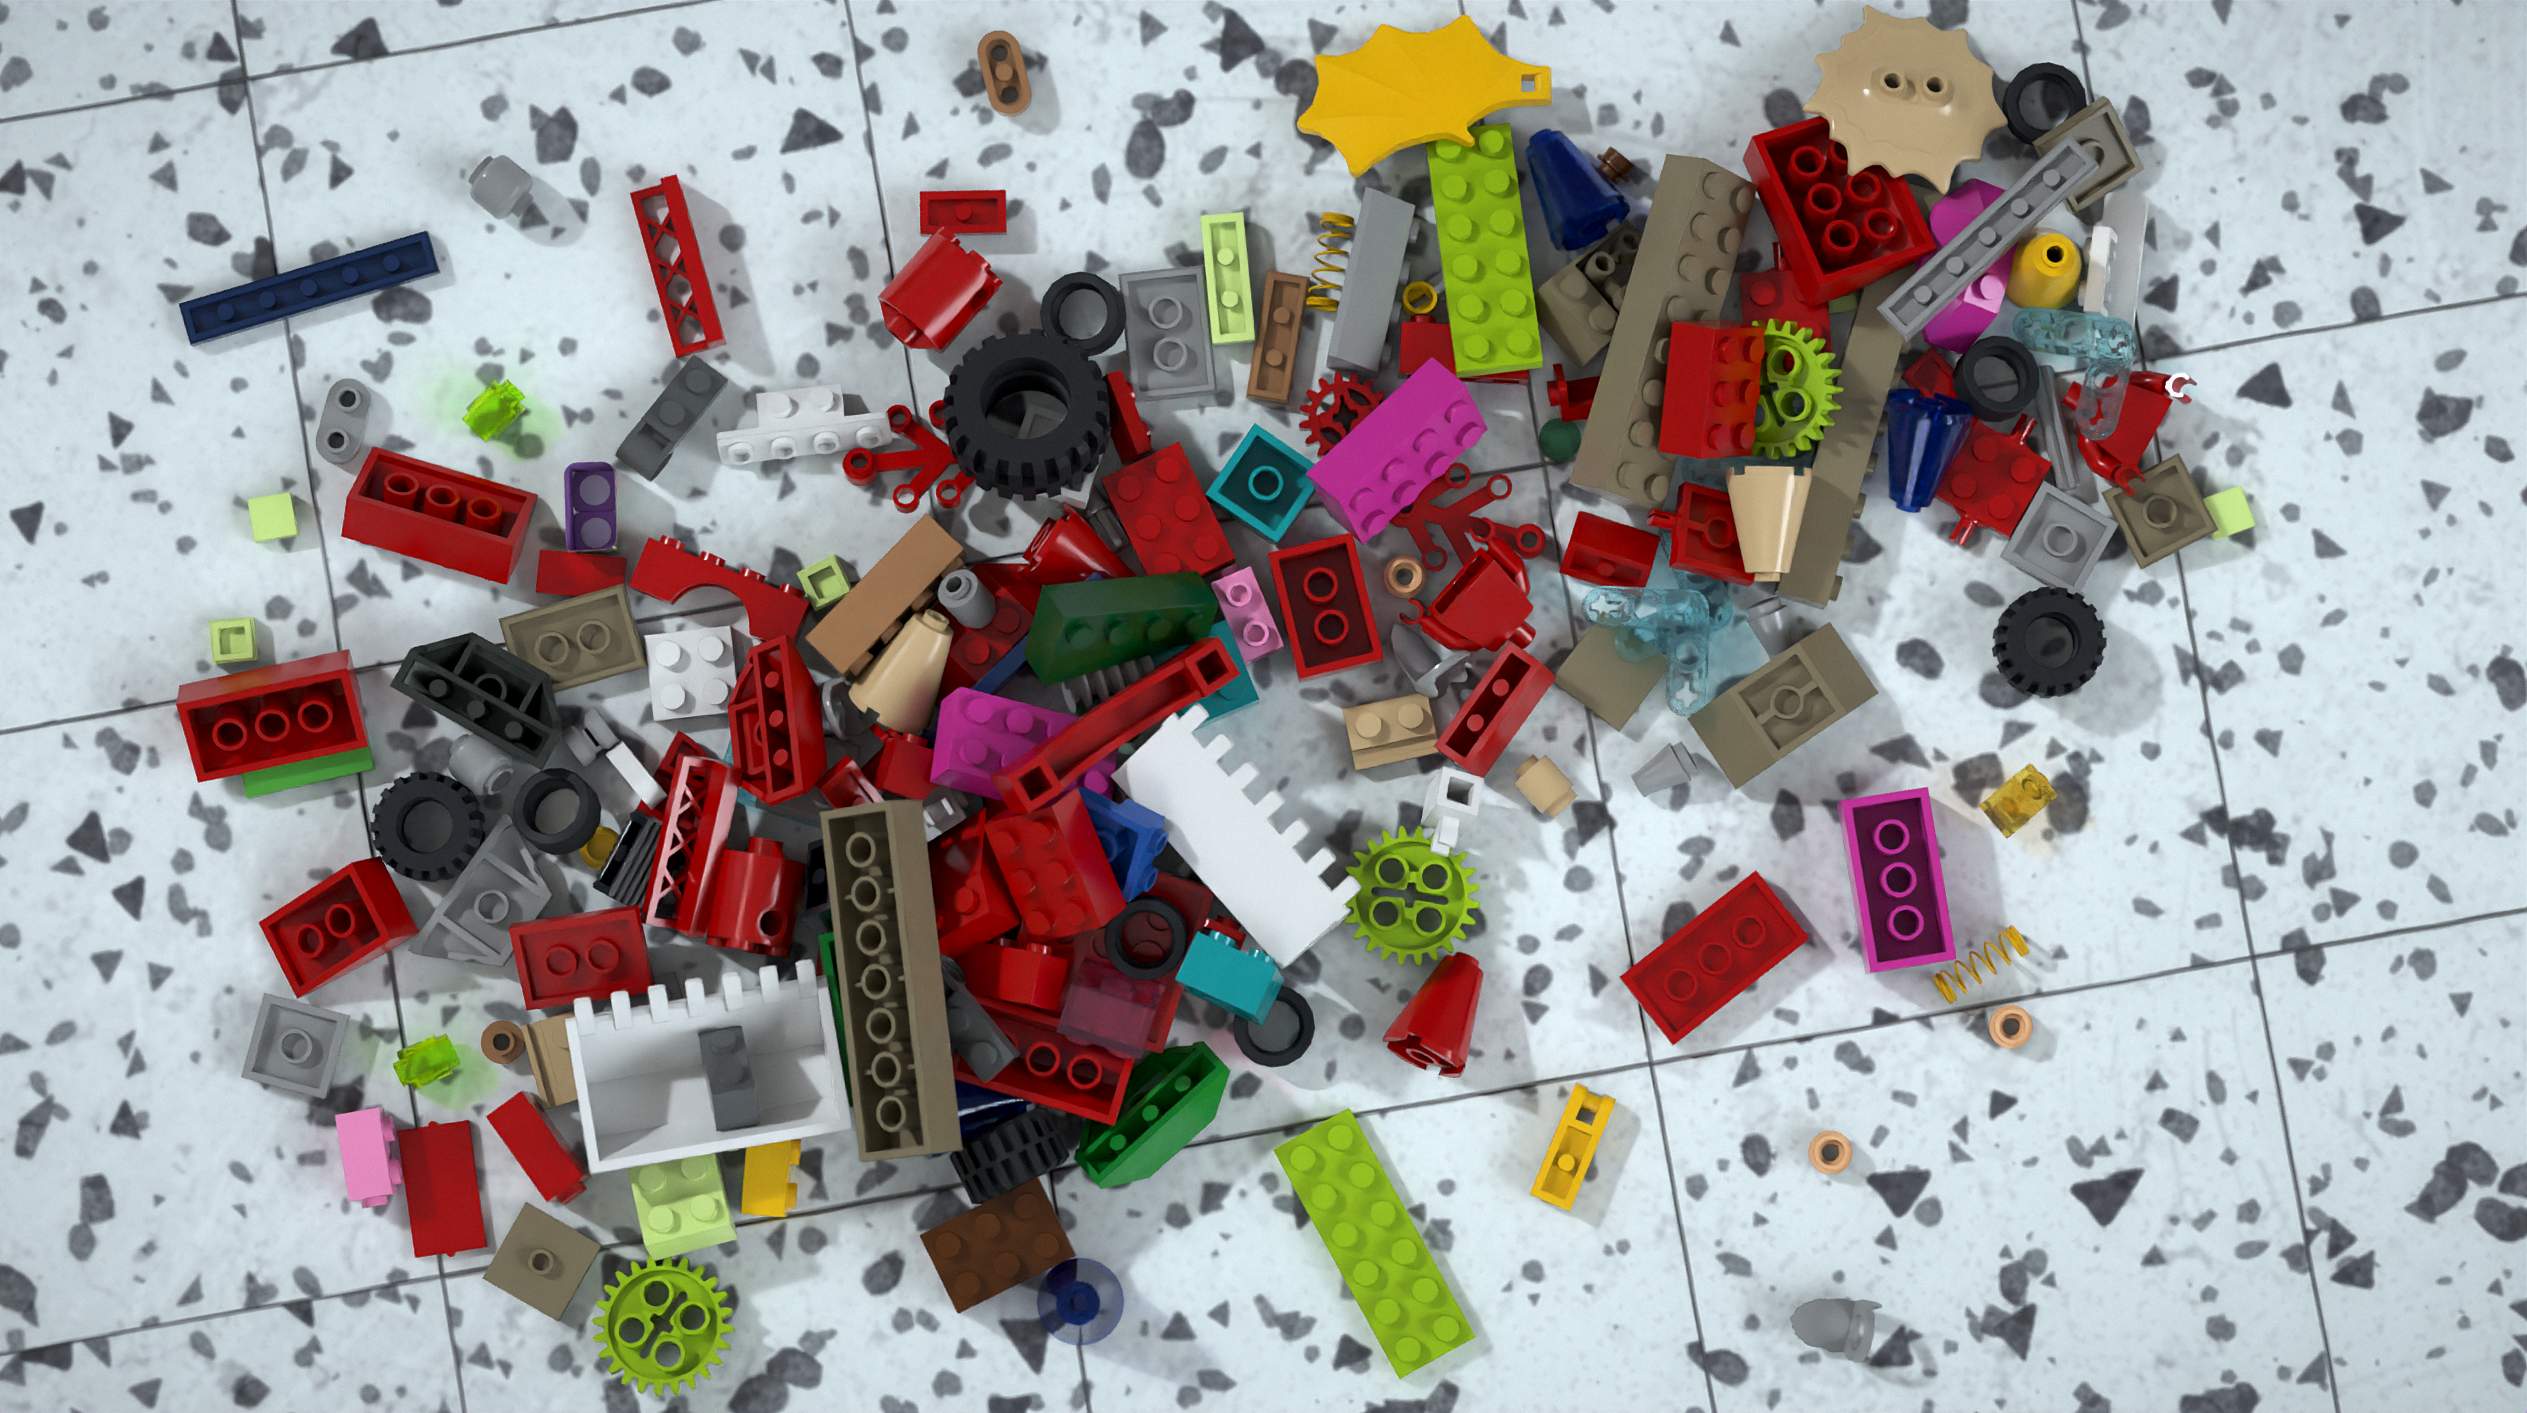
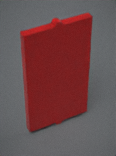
M469 1120L445 1124L431 1121L425 1127L397 1131L415 1258L445 1253L447 1256L453 1257L458 1251L487 1247Z

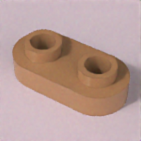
M1000 30L992 31L981 39L977 49L989 101L992 108L1000 115L1006 117L1018 116L1026 111L1032 99L1020 46L1016 38L1010 33ZM997 48H1003L1008 53L1006 59L1001 62H997L991 57L992 52ZM1007 89L1016 90L1019 94L1017 100L1012 103L1004 101L1002 98L1004 91Z

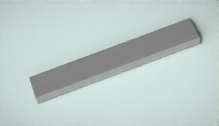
M2068 134L1876 308L1877 313L1907 343L2099 169V164Z

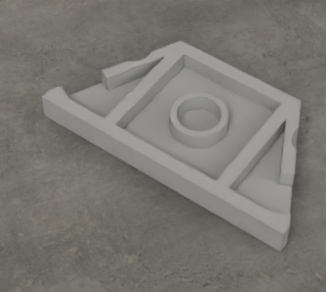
M506 813L502 815L475 856L408 949L412 954L504 967L514 953L508 929L510 925L517 922L537 920L552 900L554 895L513 819Z

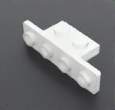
M2106 193L2102 226H2093L2092 238H2086L2083 259L2084 263L2089 264L2087 280H2081L2078 303L2079 306H2084L2083 311L2090 317L2086 359L2091 363L2128 365L2130 363L2149 198L2146 195Z
M842 383L756 394L758 428L719 432L716 434L721 463L725 466L734 464L744 465L750 462L773 459H789L796 456L820 453L830 454L836 451L855 448L870 449L892 444V433L887 412L845 415Z

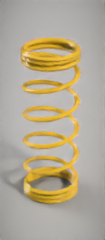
M1323 212L1321 214V226L1336 234L1321 235L1317 238V241L1323 247L1333 251L1318 252L1314 255V258L1317 262L1330 268L1315 269L1311 272V275L1314 279L1327 285H1317L1309 288L1308 292L1313 297L1306 299V305L1318 310L1338 311V300L1320 297L1312 293L1311 290L1343 288L1341 285L1318 278L1314 273L1321 271H1346L1344 268L1321 261L1317 256L1323 254H1349L1347 251L1324 244L1320 239L1325 237H1352L1350 234L1327 227L1323 222L1337 226L1352 227L1354 226V218L1340 213Z
M2010 925L2009 928H2006V933L1999 932L1998 939L2003 953L1992 943L1984 942V952L1989 964L1977 952L1970 951L1969 960L1974 973L1964 963L1956 960L1954 968L1959 982L1945 970H1940V974L1936 973V975H1933L1934 983L1948 1003H1954V1001H1957V997L1943 978L1942 973L1951 978L1962 992L1967 994V989L1959 974L1957 963L1963 966L1982 985V980L1974 965L1972 954L1977 956L1994 975H1997L1986 944L1990 945L2010 966L2012 963L2004 948L2001 935L2010 940L2021 957L2030 953L2026 942L2014 926Z

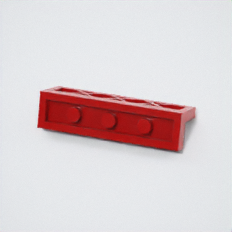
M677 174L661 178L660 185L632 192L630 196L674 352L678 359L727 344L681 181ZM665 195L669 212L660 225L646 217L642 201ZM671 220H672V223H673V227H674L675 232H673V231L667 229V227H668L669 223L671 222ZM648 225L658 230L653 240ZM663 234L674 238L679 244L681 252L673 266L657 258L655 248ZM682 262H684L686 273L679 270ZM660 266L669 270L665 280L663 279ZM675 274L689 281L692 294L684 307L668 297L667 288ZM694 302L696 304L698 314L690 310ZM672 307L681 311L676 321L674 318ZM688 315L701 322L705 340L682 346L678 330Z
M678 753L642 908L641 920L643 924L676 929L691 937H705L743 769L723 760ZM689 766L707 768L703 785L691 793L686 785ZM691 807L695 814L694 825L681 835L676 827L678 815ZM681 849L686 858L684 868L671 877L666 869L668 857ZM671 891L676 899L672 918L656 916L659 899Z

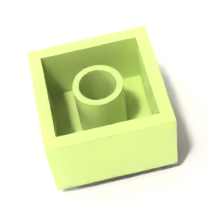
M717 1152L627 1168L644 1244L653 1261L738 1239L721 1162Z

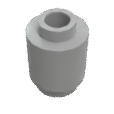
M965 569L956 570L948 574L941 582L938 589V598L944 607L963 626L982 628L993 620L996 614L995 598L974 573Z

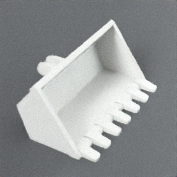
M1194 705L1181 719L1174 712L1162 724L1161 728L1118 768L1111 777L1132 801L1165 816L1162 829L1168 832V842L1185 860L1172 874L1187 878L1194 870L1203 880L1200 883L1207 885L1267 954L1275 959L1274 962L1281 969H1284L1328 931L1331 933L1344 921L1350 912L1345 903L1361 889V885L1353 876H1348L1333 891L1319 875L1336 860L1333 853L1327 847H1323L1308 862L1299 854L1294 846L1310 832L1309 826L1301 818H1298L1283 833L1276 828L1268 818L1285 803L1284 798L1277 790H1272L1258 804L1253 802L1243 789L1259 775V770L1251 761H1247L1230 776L1218 762L1234 746L1233 740L1225 732L1219 734L1207 747L1199 741L1193 732L1209 716L1202 705Z

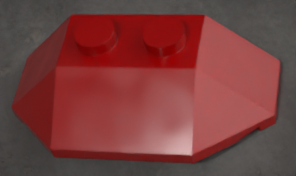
M977 563L970 570L995 598L996 614L993 620L982 628L963 626L941 602L932 609L944 615L949 620L948 626L953 630V637L935 702L939 708L941 707V701L960 686L971 689L1029 634L1043 585L1027 580L1016 573L1017 566L1027 568L1028 564Z
M787 634L749 648L745 659L748 662L738 677L727 706L734 766L743 769L740 787L770 806L808 793L828 767L819 689L792 638Z

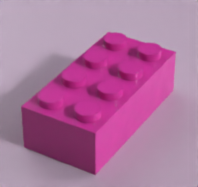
M1431 357L1306 474L1330 517L1346 531L1352 532L1353 537L1364 545L1373 535L1379 534L1386 527L1388 521L1402 508L1413 503L1419 493L1436 477L1443 475L1457 457L1467 448L1474 446L1488 428L1466 385L1436 359Z
M960 686L941 701L930 783L1004 801L990 776L1079 717ZM1119 747L1075 778L1064 788V791L1077 787L1079 789L1083 786L1112 801L1114 779L1111 775L1116 771Z
M1928 787L1842 800L1837 803L1865 975L1957 959Z

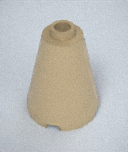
M1744 466L1743 475H1734V467L1725 468V479L1745 572L1754 573V581L1780 582V574L1789 573L1812 480V469L1804 467L1803 476H1795L1794 467Z
M930 609L926 610L925 613L916 612L853 683L848 693L850 700L864 713L868 707L872 708L880 714L877 722L896 731L919 735L921 729L925 732L931 722L953 637V630L948 626L949 620L939 612Z

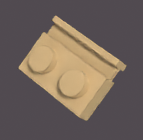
M1420 693L1342 709L1355 771L1440 753L1433 747L1438 740L1429 698Z
M575 1010L520 1026L544 1110L578 1101L565 1019L576 1017Z

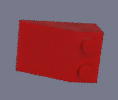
M988 807L971 815L927 842L939 953L948 955L953 959L1021 924L1016 904L983 828V824L994 817L992 809Z
M381 856L351 862L258 922L297 999L388 953L419 933Z

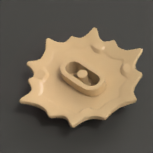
M1865 5L1862 8L1863 24L1860 29L1844 34L1841 37V47L1838 50L1821 53L1814 57V62L1822 70L1823 76L1817 91L1804 104L1803 110L1806 113L1820 115L1829 122V139L1841 143L1847 150L1848 174L1850 176L1856 175L1871 165H1881L1893 178L1911 173L1925 177L1941 194L1946 195L1949 192L1951 177L1955 167L1961 162H1980L1982 160L1983 144L1989 133L2008 125V119L1994 99L1992 89L1994 69L1980 62L1972 55L1968 48L1967 31L1964 28L1942 31L1931 25L1924 17L1896 18L1882 13L1870 5Z

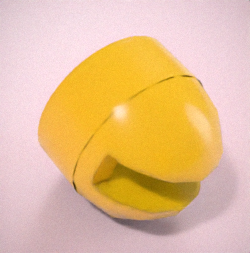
M1416 281L1405 288L1402 296V306L1409 316H1428L1433 312L1437 303V293L1433 290V286L1424 281ZM1425 296L1429 299V301L1417 308L1412 307L1413 304Z

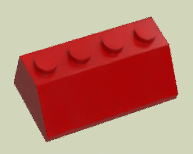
M373 446L346 498L341 537L507 585L519 561L538 494Z
M349 649L179 685L176 706L198 783L368 747L369 745L360 687Z
M972 994L1019 1051L1020 1055L991 1081L984 1084L956 1049H954L952 1055L954 1080L1115 1126L1139 1051V1042Z

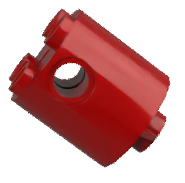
M943 226L931 235L877 297L880 301L886 329L910 350L931 349L943 354L995 295L1003 283L990 270L991 265L974 250L967 253L959 246L960 240Z
M750 837L748 848L744 852L725 849L709 915L706 945L740 949L743 952L766 956L772 955L789 958L794 939L806 864L786 859L783 853L784 842Z

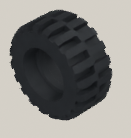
M1031 328L1030 334H1019L1018 329L1005 331L1006 337L998 340L995 335H992L982 340V348L979 351L975 347L969 349L962 356L963 366L959 364L954 366L949 375L950 385L945 387L943 401L946 433L951 454L954 459H958L959 469L966 477L972 478L975 475L976 485L986 492L990 491L992 487L998 490V497L1011 500L1013 494L1023 495V501H1036L1037 494L1047 493L1048 498L1061 495V487L1068 485L1073 489L1083 482V471L1089 474L1099 465V455L1105 453L1109 442V397L1106 382L1102 380V371L1096 361H1088V352L1079 344L1069 347L1068 338L1058 333H1054L1052 338L1044 336V330ZM1021 391L1047 393L1061 401L1068 409L1065 419L1058 427L1043 436L1032 439H1017L1006 436L995 430L986 420L991 409L1000 400Z

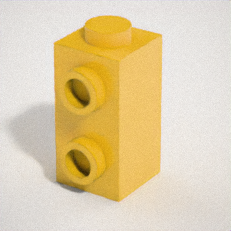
M800 1139L746 1147L741 1214L787 1217L788 1209L796 1208L798 1183H790L792 1165L799 1166Z

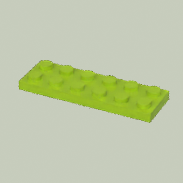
M1510 123L1469 127L1467 131L1475 139V144L1471 148L1449 139L1425 142L1457 378L1543 368Z
M1350 1108L1273 1149L1399 1379L1476 1337Z

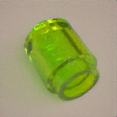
M494 379L466 407L469 412L462 420L487 443L493 436L498 438L526 410L520 403L525 398V395L508 379L502 384Z
M447 1033L439 1037L433 1034L397 1051L399 1061L392 1063L403 1087L411 1084L415 1091L452 1074V1068L461 1065L457 1052Z

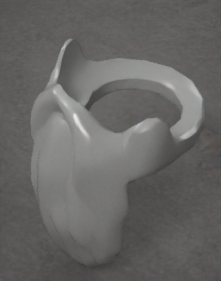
M1392 625L1390 631L1391 650L1400 669L1420 694L1437 700L1445 696L1450 683L1465 682L1467 680L1468 674L1465 663L1471 656L1468 651L1461 650L1441 662L1438 655L1419 634L1405 625Z
M845 677L831 679L817 685L824 735L836 734L840 740H850L866 732L868 729L867 724L859 719L860 709L850 700L848 692L852 686L845 683L847 681Z
M1820 1298L1797 1307L1790 1317V1321L1792 1322V1328L1795 1330V1335L1806 1345L1824 1348L1829 1352H1843L1846 1358L1854 1363H1870L1871 1359L1867 1354L1874 1337L1875 1316L1873 1310L1882 1308V1305L1863 1299L1850 1301L1843 1298Z

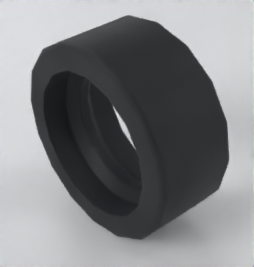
M2050 62L2032 64L2020 71L2007 87L2002 102L2003 114L2008 119L2007 126L2010 132L2024 144L2034 146L2033 141L2052 130H2041L2032 127L2024 120L2020 113L2019 101L2021 93L2033 82L2047 80L2055 82L2064 89L2070 106L2065 120L2087 107L2084 87L2078 77L2065 66Z
M1081 271L1066 274L1052 283L1043 296L1040 309L1042 328L1046 335L1052 338L1054 333H1058L1067 337L1069 347L1079 344L1088 352V357L1102 354L1115 345L1124 331L1127 317L1124 300L1116 287L1096 274ZM1087 289L1101 295L1106 303L1108 314L1106 323L1098 334L1092 338L1081 340L1072 338L1065 333L1060 325L1059 313L1061 305L1068 295L1074 291Z
M1990 336L1978 340L1958 359L1953 371V390L1959 403L1970 415L1985 422H2003L2014 418L2035 398L2040 385L2039 368L2031 352L2022 343L2006 336ZM1986 356L1996 357L2005 361L2013 369L2018 380V392L2015 397L2007 402H1997L1987 397L1979 389L1974 378V367L1981 358Z
M547 768L532 775L521 786L514 801L513 816L517 829L538 850L551 855H564L581 849L593 838L600 824L601 804L597 793L577 773L565 768ZM559 789L574 791L580 800L579 811L574 821L565 830L556 834L541 832L535 823L536 811L540 803L550 793Z
M1147 894L1137 896L1129 903L1125 902L1127 907L1108 921L1104 937L1107 956L1117 970L1130 978L1144 981L1162 978L1177 967L1186 952L1189 937L1186 920L1179 909L1163 897ZM1143 912L1155 913L1165 919L1170 926L1173 937L1171 948L1163 958L1156 962H1138L1128 956L1123 949L1121 942L1122 927L1135 914Z
M1281 986L1275 1000L1285 1002L1294 1009L1299 1018L1300 1029L1293 1044L1283 1051L1270 1052L1258 1047L1249 1035V1020L1238 1015L1234 1016L1233 1030L1235 1041L1242 1053L1256 1064L1271 1068L1287 1066L1301 1058L1311 1045L1315 1030L1313 1011L1303 996L1292 988Z

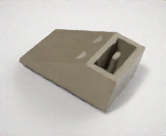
M1628 219L1550 278L1534 294L1538 323L1579 370L1583 369L1607 350L1611 343L1642 235Z

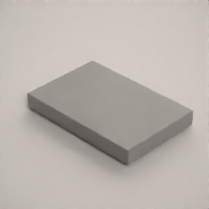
M1204 265L1118 274L1120 295L1124 300L1127 315L1124 333L1129 379L1135 393V403L1218 394Z

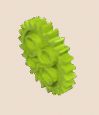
M1769 319L1767 326L1764 321H1753L1752 325L1765 327L1764 344L1768 357L1767 361L1764 360V356L1761 359L1759 377L1760 396L1756 407L1758 405L1763 407L1765 420L1761 426L1754 423L1755 440L1752 445L1751 456L1762 457L1766 451L1768 459H1779L1781 452L1784 457H1795L1796 447L1801 451L1811 450L1808 437L1814 440H1823L1825 438L1819 428L1820 425L1834 426L1835 422L1827 413L1829 410L1841 409V405L1832 400V394L1843 392L1844 388L1832 385V379L1839 376L1842 371L1840 369H1829L1828 364L1836 355L1835 353L1820 352L1826 342L1825 339L1816 338L1810 341L1813 329L1802 327L1797 332L1798 326L1795 321H1786L1783 327L1780 319ZM1788 352L1793 355L1795 360L1794 368L1789 374L1783 367V359ZM1777 383L1779 390L1773 392L1771 396L1770 388L1774 387ZM1797 394H1800L1805 402L1804 410L1799 416L1793 409V400ZM1781 417L1785 421L1784 426H1780Z
M1400 826L1398 838L1392 839L1390 834L1383 830V844L1379 846L1369 838L1366 840L1370 853L1365 855L1355 851L1353 854L1360 863L1359 868L1346 866L1344 870L1361 885V889L1345 903L1347 908H1353V914L1344 920L1345 924L1358 923L1360 928L1355 932L1354 940L1367 936L1370 940L1365 951L1370 952L1378 945L1382 948L1381 961L1384 962L1391 952L1397 953L1398 966L1403 965L1407 955H1412L1416 966H1420L1422 954L1426 952L1436 962L1438 961L1437 948L1440 946L1451 954L1454 949L1450 938L1453 936L1464 941L1467 937L1459 927L1461 924L1474 926L1476 922L1466 914L1467 909H1477L1480 907V903L1469 899V894L1480 890V885L1467 883V878L1473 875L1476 869H1462L1460 865L1466 858L1467 853L1463 852L1453 856L1450 853L1452 847L1449 848L1447 857L1430 852L1434 833L1429 840L1424 839L1422 826L1417 827L1413 837H1408L1404 826ZM1396 860L1402 865L1404 875L1399 882L1387 883L1381 878L1379 867L1384 861ZM1438 866L1445 871L1447 881L1442 888L1433 890L1424 884L1422 873L1427 867ZM1408 884L1415 885L1416 893L1447 897L1448 904L1441 905L1418 900L1414 902L1412 908L1405 907V900L1402 898L1373 895L1371 890L1374 887L1402 892L1406 890ZM1387 902L1396 908L1398 918L1393 925L1381 926L1375 921L1373 910L1378 904ZM1428 908L1435 910L1441 918L1440 927L1436 931L1429 933L1422 931L1416 923L1417 914L1421 910Z
M649 1255L647 1258V1268L643 1270L635 1261H632L631 1270L633 1274L627 1277L620 1271L616 1272L617 1279L620 1282L618 1288L604 1285V1289L611 1296L610 1300L596 1301V1305L605 1311V1316L593 1318L592 1323L604 1328V1332L595 1335L593 1341L595 1343L607 1344V1347L598 1356L601 1360L614 1358V1362L610 1365L608 1371L614 1375L624 1370L625 1373L621 1381L624 1386L627 1387L635 1379H638L637 1391L640 1394H644L650 1384L654 1386V1392L657 1397L662 1396L666 1385H670L674 1395L679 1396L681 1390L680 1383L686 1382L689 1387L696 1390L695 1376L700 1374L704 1378L711 1380L712 1377L707 1366L712 1363L722 1367L724 1363L716 1355L718 1350L727 1351L732 1348L730 1344L722 1340L723 1335L735 1332L733 1326L723 1322V1319L734 1314V1310L732 1308L720 1307V1304L729 1297L726 1291L713 1293L712 1291L719 1283V1280L714 1276L703 1281L706 1270L703 1265H699L691 1273L689 1271L690 1260L686 1257L681 1260L678 1267H675L672 1256L664 1258L662 1266H658L657 1262L653 1261ZM655 1285H665L669 1289L668 1300L661 1306H651L647 1301L648 1291ZM687 1293L684 1303L677 1308L670 1318L669 1322L674 1327L670 1333L662 1331L653 1344L649 1355L642 1359L640 1353L658 1332V1328L654 1325L657 1318L661 1320L667 1319L679 1295ZM693 1308L703 1310L705 1313L704 1324L696 1330L685 1329L683 1325L685 1313ZM631 1321H639L644 1325V1335L635 1343L625 1342L622 1337L624 1326ZM667 1345H676L681 1351L679 1361L671 1367L661 1366L658 1361L660 1350Z

